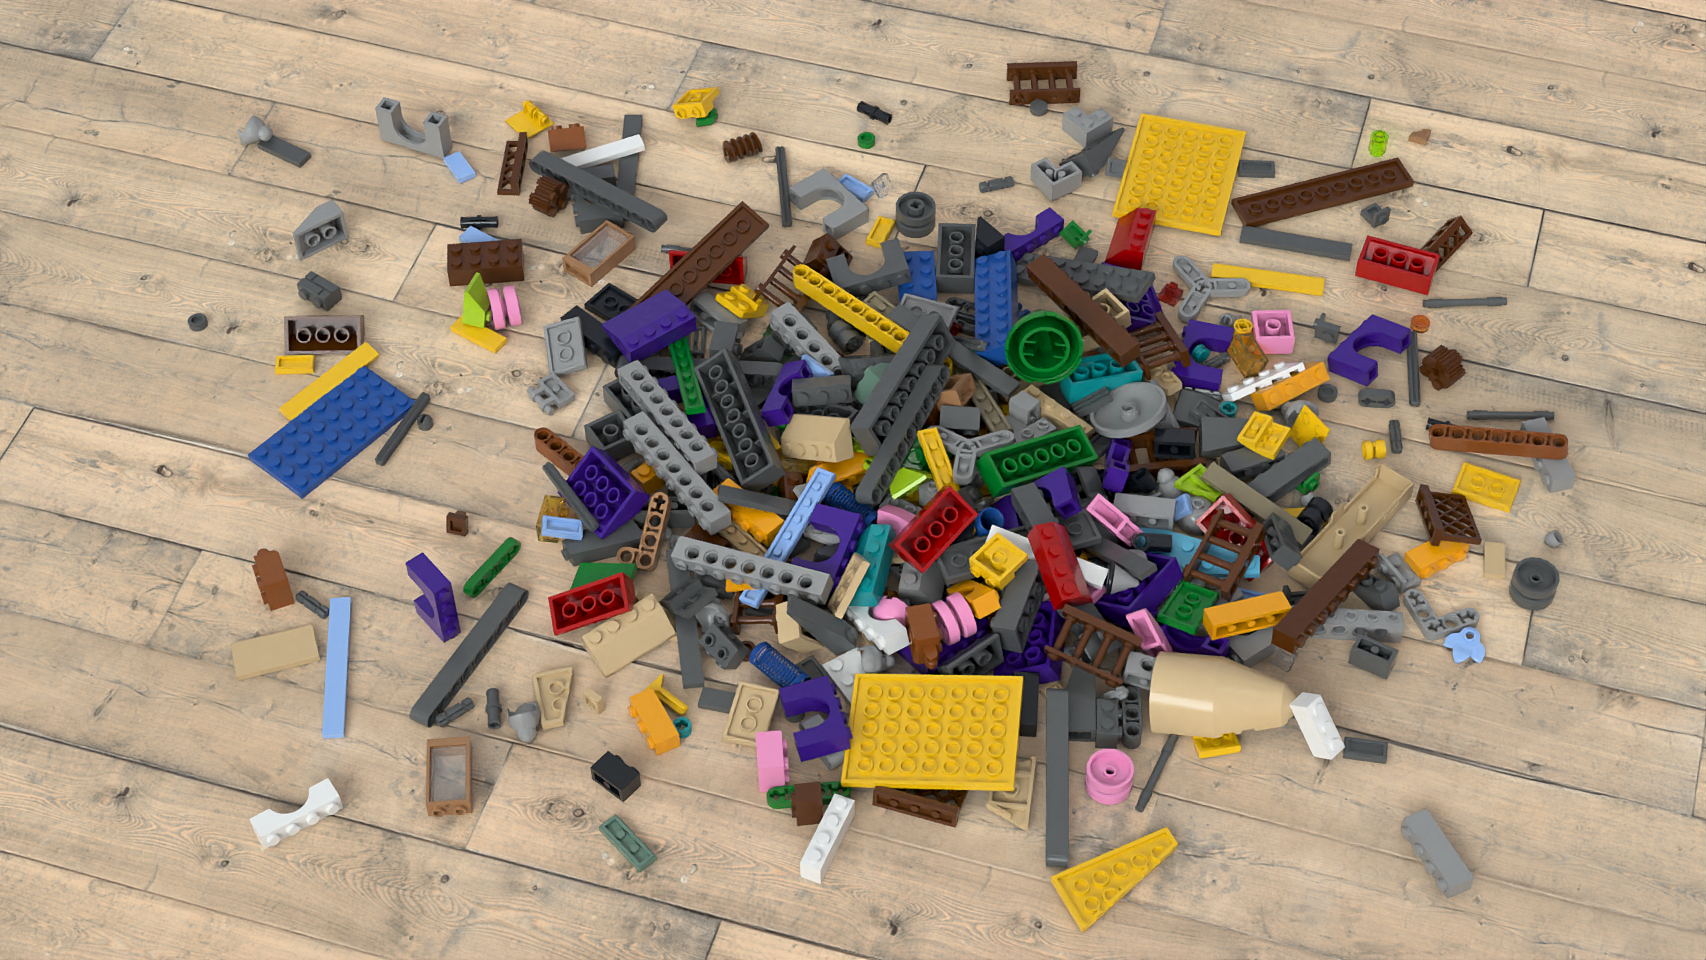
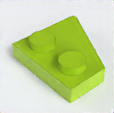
M1201 463L1175 481L1174 487L1179 490L1204 497L1214 503L1223 495L1201 479V476L1207 470Z

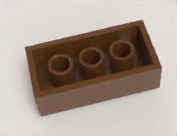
M522 239L447 244V273L450 286L469 285L476 272L480 273L484 284L525 281Z

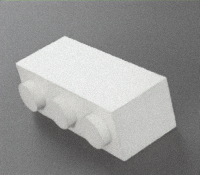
M1302 692L1289 704L1314 757L1332 760L1345 748L1321 695Z

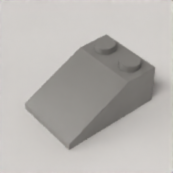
M333 199L317 206L292 233L300 261L349 238L344 212Z

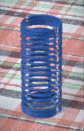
M840 482L833 483L823 499V502L830 507L844 508V510L861 514L866 524L865 529L868 528L871 522L874 524L877 519L878 512L872 509L870 505H859V503H856L857 500L854 493L849 491ZM837 488H839V489L834 493V495L832 496V498H831V500H830V497H831V495L833 494V492H834Z
M993 507L985 508L979 512L975 518V535L979 537L988 535L992 525L1002 528L1004 525L1003 514Z
M766 641L759 643L749 656V662L781 688L787 687L789 684L801 683L802 680H804L803 682L811 680L808 674L804 673V671L788 660V658H785ZM766 648V650L761 654L760 658L757 660L760 653Z

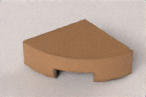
M1422 129V131H1414L1410 134L1408 141L1426 146L1431 130Z

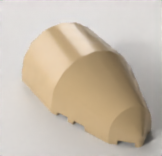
M1160 651L1153 667L1150 687L1149 717L1151 732L1218 738L1221 737V734L1235 732L1236 735L1241 734V731L1255 729V731L1282 727L1288 723V719L1294 716L1289 704L1297 696L1287 683L1223 656Z

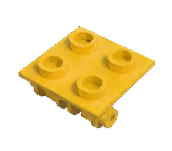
M530 100L523 102L522 111L505 120L518 134L520 132H527L528 139L554 124L548 115L544 114Z
M1304 405L1291 428L1290 437L1300 448L1305 442H1310L1314 438L1325 446L1323 442L1330 429L1307 405Z

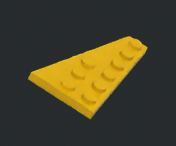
M1165 827L1051 876V883L1083 934L1177 849L1178 843L1168 827Z

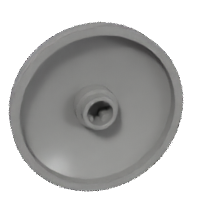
M1148 382L1128 383L1109 391L1113 401L1091 412L1090 420L1093 428L1100 435L1109 438L1131 437L1141 434L1159 423L1167 412L1168 401L1164 391L1155 384Z

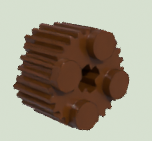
M542 175V177L540 176L537 179L536 183L538 186H536L535 192H531L529 195V204L532 205L534 210L554 218L559 210H564L568 204L566 194L569 186L550 176Z
M1442 345L1425 356L1422 360L1423 362H1421L1423 365L1419 367L1421 374L1429 378L1428 380L1431 381L1433 388L1436 390L1449 388L1466 374L1465 369L1462 368V356H1460V353L1454 349L1448 350L1447 347L1445 348Z

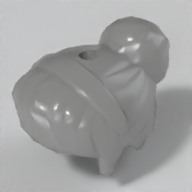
M255 115L249 119L243 132L239 129L237 130L241 143L246 145L255 144L261 140L264 142L269 141L273 136L272 129Z
M1289 400L1282 404L1280 410L1284 416L1286 426L1292 428L1304 405H1307L1317 417L1319 415L1318 407L1313 402L1305 400Z
M1169 468L1159 470L1157 476L1158 486L1155 492H1160L1162 498L1175 499L1187 493L1174 487L1175 481L1179 477L1175 476L1173 470Z
M715 597L695 614L697 621L703 627L701 633H705L712 623H722L729 628V614L722 606L719 598Z
M874 645L863 646L857 650H865L861 658L865 674H882L885 670H890L895 666L894 654L887 655Z
M528 702L519 706L516 712H510L509 709L506 710L509 724L517 732V737L522 742L529 743L533 741L537 735L536 727L541 715L538 704L536 702Z

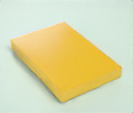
M1463 462L1451 494L1464 495L1467 500L1510 513L1521 480Z

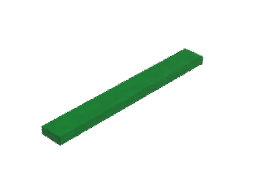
M687 336L670 344L669 350L686 415L704 413L706 410L698 378L694 370L695 367Z

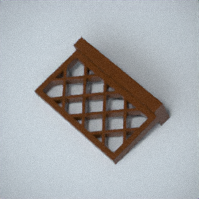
M1420 484L1415 502L1430 544L1432 546H1439L1442 540L1480 545L1482 539L1465 496L1431 492L1428 485Z
M875 786L872 805L956 828L958 816L969 790H961L955 793L953 790L947 789L950 795L941 798L938 792L945 789H928L922 792L919 789H913L916 793L913 795L904 792L909 790L906 788L891 789L884 786ZM933 794L936 800L928 799L925 797ZM954 800L957 806L946 804L945 802Z

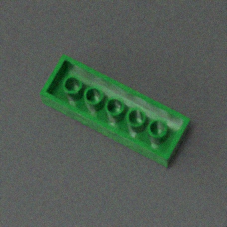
M1080 424L985 452L976 462V467L992 497L997 498L1010 494L1012 488L1032 483L1065 466L1069 473L1077 466L1091 467L1097 461L1098 456Z

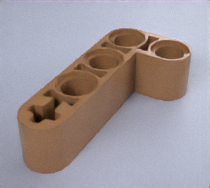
M657 492L651 497L639 549L631 547L619 549L617 559L620 563L636 564L637 570L646 572L654 571L657 568L672 508V501L665 493ZM662 499L665 501V504L658 505V501H662ZM655 518H661L660 525L657 527H653V520ZM651 537H656L655 545L648 546V540ZM631 552V560L624 562V555ZM646 557H651V563L648 566H643V560Z

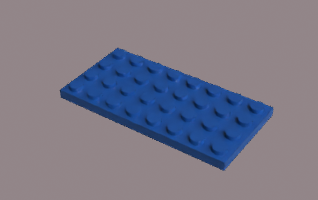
M363 366L249 453V460L303 499L403 419L415 401L372 370Z

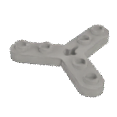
M1180 255L1173 260V270L1191 289L1178 310V316L1183 321L1195 320L1210 297H1244L1250 293L1251 284L1244 278L1208 279L1187 256Z
M940 426L929 427H937L945 450L956 455L953 481L959 485H967L972 482L977 457L982 456L985 452L1014 444V434L1008 430H1000L967 439Z

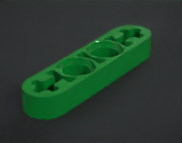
M512 537L507 538L467 580L463 592L472 598L477 597L517 555L521 547L520 541Z
M841 781L820 783L821 790L825 792V796L822 797V805L830 804L834 794L841 795L838 792L840 789L844 793L841 796L850 799L851 788L842 787ZM794 785L769 789L767 792V804L773 809L791 808L790 793H794ZM829 790L832 791V796H829ZM778 795L779 800H774V796Z

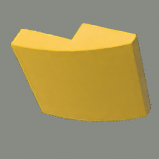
M1254 411L1238 435L1237 441L1250 450L1274 460L1290 436L1291 428L1274 423L1272 416Z
M1235 732L1221 734V737L1218 738L1191 736L1199 759L1241 752V745Z

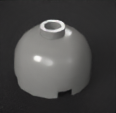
M1190 496L1193 513L1179 519L1176 523L1178 522L1180 529L1188 535L1201 536L1204 532L1195 521L1213 504L1204 497Z

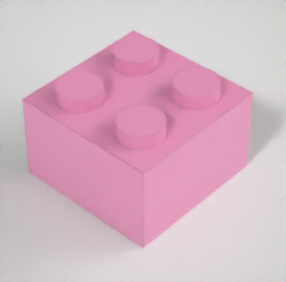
M1290 310L1252 311L1251 323L1253 329L1251 338L1254 354H1292L1295 336Z
M782 731L756 732L760 792H768L773 787L785 786V782H789L787 741L782 739Z

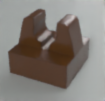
M458 510L456 513L449 512L447 514V533L460 536L467 535L468 516L466 512Z

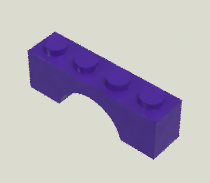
M1049 207L1036 215L1035 230L1026 235L1006 233L1004 235V251L1011 250L1015 262H1018L1026 252L1032 253L1035 249L1047 244L1053 238L1060 236L1059 233L1064 229V219Z
M805 360L784 364L760 412L768 427L790 423L795 412L789 401V398L792 396V379L811 378L813 375Z
M1111 438L1105 455L1102 487L1111 493H1122L1130 468L1127 460L1131 450V441Z
M1156 609L1151 614L1155 620L1160 612ZM1156 621L1173 651L1229 657L1230 639L1211 640L1209 635L1198 637Z

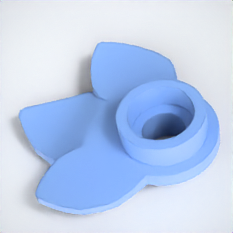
M1465 627L1460 633H1452L1444 641L1445 647L1453 649L1452 655L1456 664L1465 661L1469 657L1475 662L1481 663L1484 658L1485 647L1480 642L1479 632L1473 627ZM1467 634H1472V635H1473V638H1472V639H1468V638L1466 637V635H1467Z

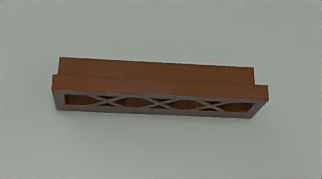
M520 132L518 141L506 142L497 189L498 195H520L528 151L527 132ZM510 147H517L515 152H512ZM514 158V164H509L508 161ZM512 171L511 177H507L505 175L508 172ZM507 184L511 185V189H503V187Z
M1460 215L1448 219L1421 249L1439 254V248H1444V256L1439 258L1437 272L1473 232ZM1460 226L1465 232L1463 236L1459 235ZM1449 237L1454 238V246H1449Z

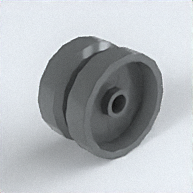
M909 192L899 197L896 202V228L899 233L910 238H922L933 232L936 215V205L933 198L922 192Z
M1530 557L1521 560L1514 569L1509 585V594L1512 600L1527 610L1537 611L1545 609L1552 603L1560 581L1559 572L1553 564L1542 558Z

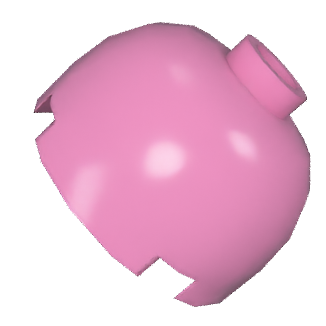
M883 596L879 605L874 607L872 618L880 621L896 619L905 627V607L908 606L898 598L886 599L887 596Z

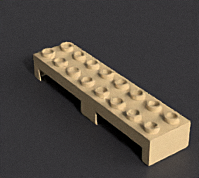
M1380 463L1376 467L1375 475L1345 507V502H1343L1332 513L1330 522L1301 551L1302 559L1289 571L1286 570V574L1311 589L1357 539L1368 543L1411 498L1414 482Z

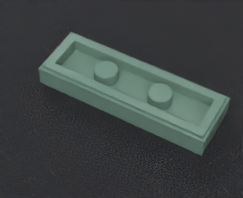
M616 814L599 826V831L639 872H642L657 861V856Z

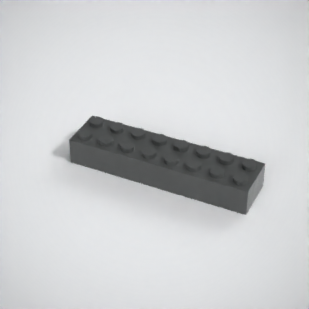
M921 314L849 427L866 455L876 456L925 367L928 364L943 365L956 344L941 315Z
M724 348L695 367L694 370L741 486L746 490L759 492L786 473L738 358L728 349Z

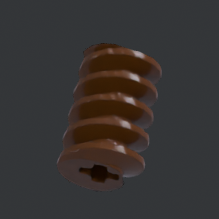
M751 132L749 135L745 134L743 137L738 136L736 140L732 138L730 141H723V154L727 163H730V158L735 162L737 155L740 159H743V153L750 157V151L753 155H756V149L760 153L763 152L761 141L754 132Z

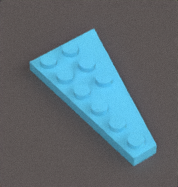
M1139 527L1143 531L1142 533L1172 535L1171 552H1144L1176 557L1182 572L1185 565L1190 563L1202 541L1201 539L1169 530ZM1139 536L1136 546L1142 547L1145 544V538ZM1214 544L1211 545L1207 554L1230 563L1235 562L1238 558L1237 553ZM1254 556L1243 578H1260V556ZM1202 561L1198 571L1216 578H1227L1229 574L1228 570Z

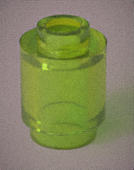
M1376 130L1371 133L1368 150L1372 156L1381 157L1386 152L1389 139L1386 132Z

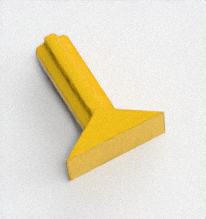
M664 673L643 690L653 688L662 703L680 716L686 714L688 706L663 688Z

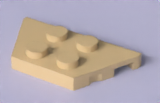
M1030 756V760L1018 762L1017 760L1014 791L988 792L987 809L1028 831L1037 756Z

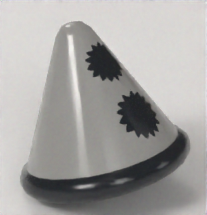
M1115 562L1110 563L1105 589L1106 596L1139 586L1138 579L1120 568Z

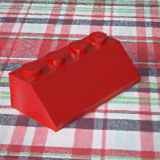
M1138 207L1118 219L1105 263L1142 270L1154 230L1156 210Z
M1367 235L1358 258L1355 276L1428 295L1440 254Z
M669 250L670 269L689 251ZM739 256L712 283L745 284L748 271L747 257Z
M950 485L943 486L888 546L902 560L923 574L977 517L978 513Z
M1230 493L1222 495L1195 521L1206 534L1210 526L1211 517L1213 514H1217L1219 508L1224 510L1225 520L1247 529L1254 528L1256 521ZM1222 527L1216 536L1239 546L1245 545L1247 537ZM1263 539L1255 554L1260 556V574L1274 563L1270 559ZM1246 578V579H1247L1249 582H1251V581H1252L1253 579H1255V578Z
M1056 522L1035 525L1027 537L1054 611L1063 609L1065 603L1072 607L1092 603L1090 592L1066 527Z
M621 572L548 597L554 635L557 636L631 611L636 600L633 580Z

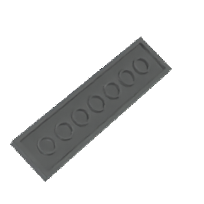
M1026 252L1017 263V283L1036 286L1028 278L1026 265L1041 256L1040 254ZM1047 256L1049 259L1052 258L1060 269H1064L1071 280H1076L1084 292L1087 291L1092 296L1107 288L1118 300L1139 303L1156 279L1154 272Z
M1086 508L1066 519H1063L1061 515L1056 516L1060 525L1066 527L1074 550L1102 543V537ZM1024 525L1008 529L1010 532L1028 538L1027 535L1029 533ZM988 535L949 545L935 560L946 585L976 578L970 571L969 558L985 544Z

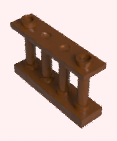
M1077 61L1007 63L1006 78L1007 81H1013L1014 90H1010L1009 105H1030L1032 101L1038 99L1044 100L1047 104L1080 103V88H1074L1073 79H1077ZM1066 79L1067 88H1056L1055 80ZM1031 80V89H1021L1020 81ZM1038 80H1048L1049 89H1039Z
M795 245L790 250H784L779 257L782 261L764 285L760 282L754 290L756 293L752 299L754 302L762 295L777 307L785 304L765 289L770 283L793 300L794 307L799 313L811 297L806 294L797 295L774 277L779 272L793 283V273L786 269L783 264L786 261L794 267L803 264L791 255L796 248ZM824 267L819 272L823 277H826L829 273Z
M1162 311L1154 313L1156 319L1153 322L1154 324L1129 332L1132 337L1135 336L1136 338L1154 331L1160 332V334L1140 340V348L1160 341L1167 342L1166 344L1141 352V355L1135 359L1147 380H1151L1150 369L1173 361H1180L1184 368L1191 366L1188 349ZM1167 351H1170V352L1173 351V354H1170V355H1167V356H1164V357L1155 359V360L1150 361V362H1147V361L1145 360V359H1147V358H1149V357H1152V356H1155V355H1158V354H1161V353H1164V352H1167Z
M1197 427L1181 428V429H1186V430H1195V442H1196L1197 431H1198ZM1155 431L1123 438L1131 441V450L1128 456L1130 461L1128 475L1134 474L1138 469L1146 467L1156 481H1158V472L1163 468L1173 470L1175 476L1181 478L1201 463L1204 467L1207 465L1205 457H1196L1195 449L1193 460L1169 458V461L1158 462L1157 458L1154 457L1153 450ZM1146 448L1150 463L1138 464L1135 449Z
M1219 508L1217 514H1213L1211 517L1210 526L1190 563L1185 565L1182 574L1184 580L1190 583L1193 578L1219 587L1222 599L1230 602L1265 538L1266 531L1265 526L1258 522L1251 529L1225 520L1224 510ZM1222 527L1247 537L1245 545L1239 546L1216 536ZM1214 544L1237 553L1238 558L1235 562L1230 563L1207 554L1211 545ZM1202 561L1228 570L1229 574L1226 579L1221 580L1198 571Z
M790 556L788 557L786 563H792ZM736 591L733 614H730L729 617L730 627H733L735 635H740L741 624H770L774 627L775 633L778 634L776 605L788 601V596L779 594L772 599H764L759 607H773L774 609L773 613L769 616H743L744 608L754 607L741 603L739 597L743 591Z
M1065 603L1062 610L1065 622L1053 648L1045 646L1044 653L1047 654L1046 657L1056 662L1061 660L1105 680L1104 683L1112 688L1122 686L1124 680L1120 679L1119 675L1131 650H1134V648L1139 650L1143 638ZM1078 622L1084 625L1083 628L1085 630L1073 655L1069 656L1061 652V649L1072 625ZM1097 631L1103 634L1104 639L1092 665L1080 661V658L1092 633ZM1117 640L1123 643V649L1111 674L1099 668L1111 642Z

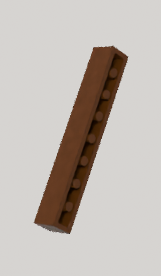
M1042 254L1026 265L1028 278L1122 368L1141 355L1139 340L1135 336L1132 337L1125 326H1120L1112 314L1106 313L1103 306L1099 302L1096 303L1087 291L1084 292L1076 280H1071L1064 269H1060L1052 258L1049 259L1045 254Z
M1357 539L1273 628L1271 644L1291 654H1294L1298 648H1302L1306 640L1315 634L1317 628L1325 624L1328 616L1336 612L1338 605L1347 600L1349 593L1357 589L1359 583L1368 577L1372 569L1377 568L1380 562L1378 557L1380 549Z

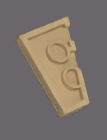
M1156 355L1148 359L1147 362L1153 361L1160 357ZM1166 364L1150 369L1151 380L1155 379L1158 381L1160 388L1166 396L1173 395L1182 389V382L1173 372L1167 369ZM1144 374L1142 375V382L1149 383L1151 381L1147 380Z
M573 666L532 674L537 704L541 712L540 718L543 730L564 726L574 672Z

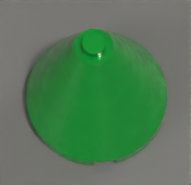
M1041 309L1034 310L1012 326L1005 340V356L1009 367L1019 378L1033 383V381L1044 382L1045 385L1059 382L1071 375L1082 360L1084 343L1079 328L1070 318L1057 312Z

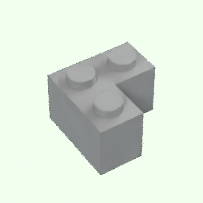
M1077 106L1063 113L1062 130L1084 148L1112 132L1113 117L1102 108L1090 115L1084 113Z
M1047 158L1031 164L1030 180L1053 201L1081 187L1082 171L1072 161L1056 168Z
M1023 390L1017 395L1012 396L1009 400V415L1006 419L1012 426L1014 433L1040 420V400Z

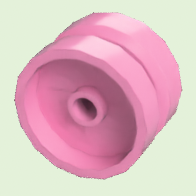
M514 285L503 287V299H501L497 288L487 290L495 330L506 327L505 316L508 317L509 324L512 327L522 325L520 304Z
M959 592L947 596L946 603L938 600L930 604L932 611L937 613L938 623L936 625L937 628H941L942 640L948 646L959 642L961 636L968 638L976 634L977 626L972 611Z
M1102 749L1090 756L1086 766L1085 789L1093 800L1104 805H1115L1129 797L1134 777V765L1130 757L1116 749Z

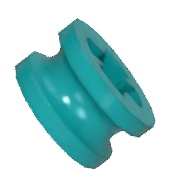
M1200 344L1194 348L1191 357L1196 359L1197 363H1203L1209 357L1210 350L1205 349V346Z
M1225 401L1220 405V411L1229 418H1235L1237 415V405L1231 401Z
M679 717L673 721L680 739L691 735V722L688 718Z

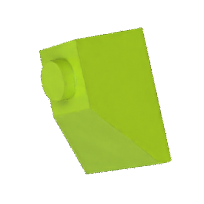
M476 272L464 291L462 323L484 328L487 322L491 321L493 313L490 310L489 296L481 275Z
M900 466L889 486L892 498L894 500L902 499L919 489V486L933 479L931 472L911 467L901 468Z

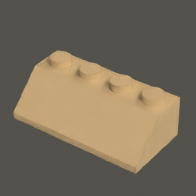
M1032 384L1023 390L1040 400V419L1045 417L1057 427V431L1081 424L1089 440L1097 434L1093 427Z
M793 414L790 423L786 426L781 436L783 457L835 463L853 458L849 418Z
M650 594L634 604L631 611L614 616L581 636L584 648L605 678L671 639L676 633L663 608L653 594Z

